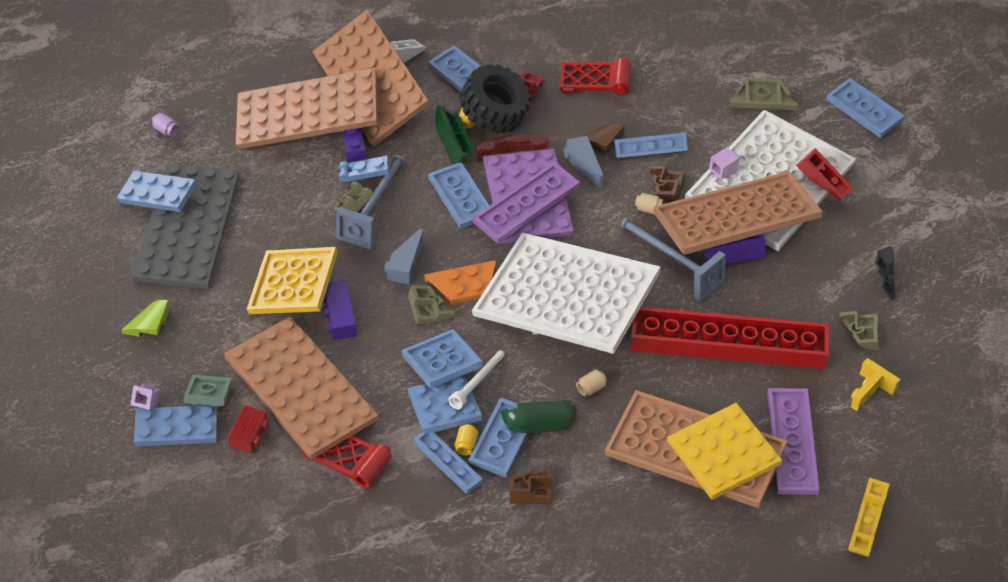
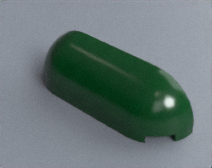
M438 105L435 114V125L442 144L453 164L464 162L470 156L473 149L468 133L456 112L452 113L445 109L446 106Z
M569 400L518 403L517 408L511 410L503 409L501 416L507 427L518 433L564 431L574 424L577 417L576 404L572 405Z

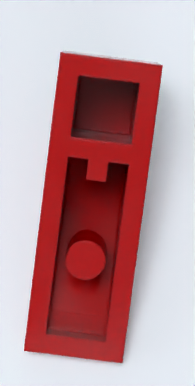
M816 148L806 154L795 165L809 180L839 200H842L853 189Z

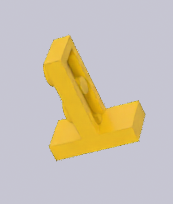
M867 358L863 362L860 375L866 379L860 389L856 388L852 393L851 408L858 411L879 387L893 395L897 391L900 379Z

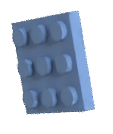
M454 329L402 350L403 358L430 389L483 367L482 360Z
M465 374L431 389L427 384L407 388L423 434L482 421V414L472 391L468 394L466 404L461 409H455L449 404V397L455 391H461L468 384Z

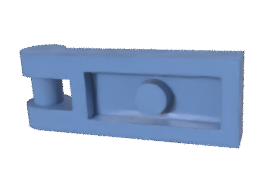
M382 156L351 163L343 161L339 164V170L341 171L339 173V180L341 182H349L389 174L390 159L388 156Z

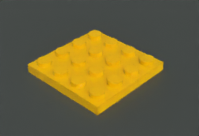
M336 247L266 251L247 307L248 313L268 314L320 311L338 254Z
M737 403L668 436L667 439L668 443L711 500L782 465V459Z

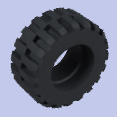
M488 64L473 70L460 93V105L465 116H468V120L471 123L474 122L476 127L485 129L484 131L486 132L493 131L497 134L501 133V131L502 133H507L516 129L531 105L530 90L528 86H525L526 83L523 78L520 79L519 74L513 73L507 67L503 68L502 65L493 66V64ZM486 93L496 95L505 105L492 101Z

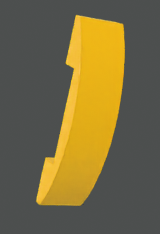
M869 478L848 551L869 557L890 484Z

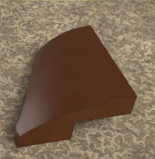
M613 122L580 137L587 136L591 146L594 145L607 151L612 144L615 145L614 140L620 139L624 135L625 124Z
M649 166L659 198L667 202L678 201L686 178L685 172L667 171L666 166Z
M546 466V471L535 473L533 470L524 475L510 477V504H551L552 466Z

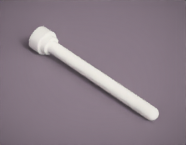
M498 351L461 391H455L449 397V404L453 408L461 409L466 404L468 394L504 357V352Z

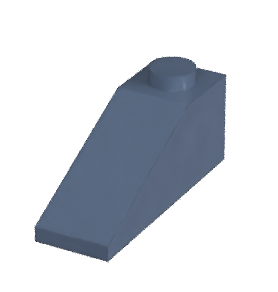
M583 136L566 140V148H564L565 158L569 159L571 166L598 188H601L603 185V173L588 137Z
M422 229L414 233L391 254L390 260L386 261L384 272H387L388 281L410 284L423 244Z

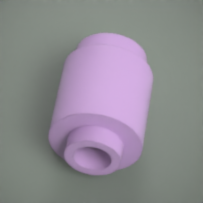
M164 113L156 114L152 119L153 128L166 136L173 137L179 131L180 126L177 121Z

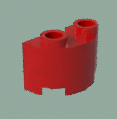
M528 71L523 72L522 75L519 74V78H523L526 83L525 86H528L531 97H535L537 95L535 91L539 86H543L546 79Z

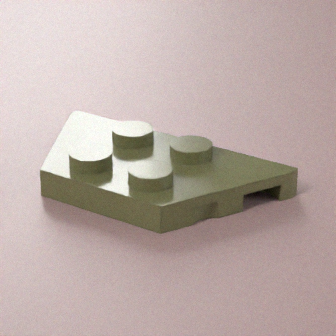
M745 78L733 99H730L729 107L797 110L798 103L793 102L790 92L784 87L780 79Z

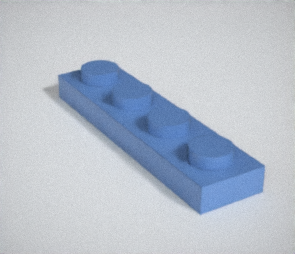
M686 132L614 140L616 158L688 150Z
M421 432L413 438V443L463 492L469 494L482 484L483 479L434 432L429 434Z

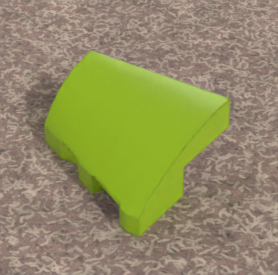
M168 300L152 302L122 329V333L139 337L141 333L158 335L162 324H165L170 311Z

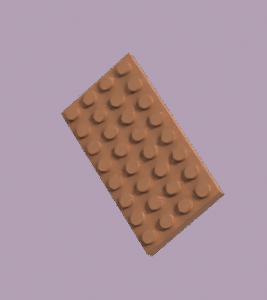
M368 10L364 11L312 51L327 76L371 68L376 69L378 125L361 127L373 146H376L431 104Z
M365 69L238 93L237 149L378 125L376 69Z
M787 171L655 206L654 214L683 255L812 221L822 217V210L794 176Z
M291 317L224 353L228 363L310 460L379 420L378 414Z
M635 390L605 449V455L703 489L668 443L667 439L668 436L710 415ZM760 432L781 458L787 446V440ZM777 467L721 496L759 508Z

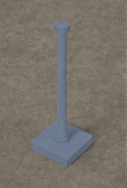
M395 156L389 174L384 176L361 213L341 207L338 208L336 211V239L371 250L374 245V218L368 215L398 168L404 164L405 159L402 156Z
M625 218L621 222L623 229L630 230L695 271L694 298L699 302L725 281L726 255L719 251L705 264L699 266L631 223L630 219Z

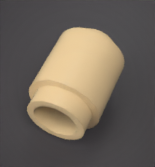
M641 193V196L637 195L635 202L638 211L654 214L655 206L663 205V199H659V196Z
M595 369L580 378L579 382L576 383V387L582 396H590L604 388L607 379L602 371L599 372Z

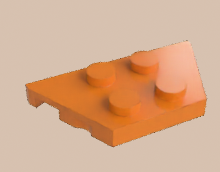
M494 260L424 274V279L426 283H431L435 287V291L439 295L444 296L450 305L480 299L493 279L496 262Z

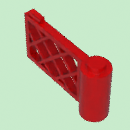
M619 58L615 62H562L560 91H563V93H574V91H613L617 95H625L630 90L631 62L626 58ZM565 68H573L574 71L569 74L565 71ZM590 68L592 71L585 73L583 70ZM603 68H610L605 74L600 71ZM579 73L583 77L577 80L574 76ZM597 73L600 77L594 80L591 76ZM569 79L574 82L571 85H564ZM605 79L609 82V85H601L600 82ZM585 80L591 82L589 85L582 84Z
M350 436L345 439L350 442V445L338 447L337 444L335 449L327 450L312 459L319 464L352 478L359 486L369 488L392 458V455L386 445L377 444L374 446L354 436ZM358 448L367 449L364 454L355 455L354 449ZM302 450V456L309 458ZM352 450L353 456L341 459L340 453ZM338 454L339 460H326V456ZM355 461V466L351 471L343 467V464Z

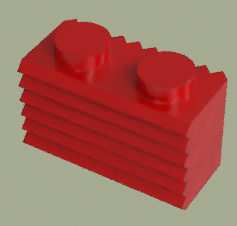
M244 405L228 436L229 446L253 453L255 447H259L261 443V434L263 431L266 432L269 427L270 421L268 420L267 412Z

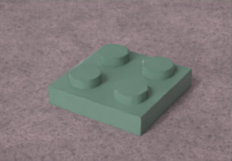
M192 375L184 394V403L212 405L214 407L224 406L232 386V378Z

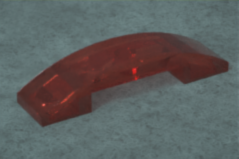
M529 134L497 137L477 146V162L483 161V156L500 153L548 149L549 140L545 137Z

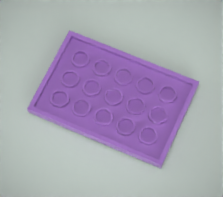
M546 149L483 156L491 203L493 204L554 161L558 164L555 150ZM566 197L502 240L500 244L517 242L522 232L547 239L573 236L574 230Z

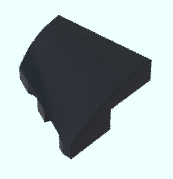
M888 246L878 250L875 263L879 267L878 273L884 279L882 289L890 300L895 299L894 251L892 246Z

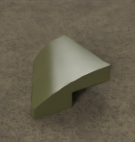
M353 181L350 184L352 189L344 193L334 210L337 211L341 207L358 212L373 196L374 192L370 188L363 187L359 182Z
M411 285L408 299L416 324L435 323L454 317L455 312L453 310L449 311L443 305L444 300L437 296L430 286Z
M857 311L840 312L841 320L860 347L880 350L878 314L858 315Z

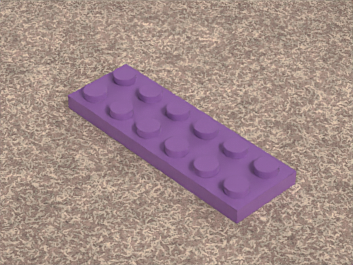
M554 161L475 215L473 223L496 243H500L579 188L580 182Z
M768 388L767 398L771 435L787 440V446L781 457L782 465L778 466L775 471L777 494L818 495L820 490L808 389Z

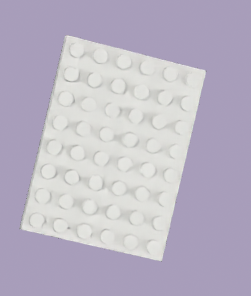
M763 110L729 147L740 158L738 170L721 180L709 169L685 194V198L789 171L814 202L819 205L829 193L809 180L795 165L806 154L816 148L844 176L855 164L856 158ZM803 223L762 233L765 238V244L779 251Z
M522 232L474 306L472 313L476 317L614 354L661 270L660 266Z

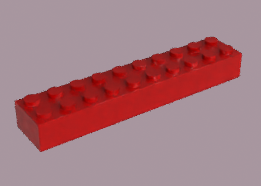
M640 307L631 325L630 351L826 369L829 357V324Z

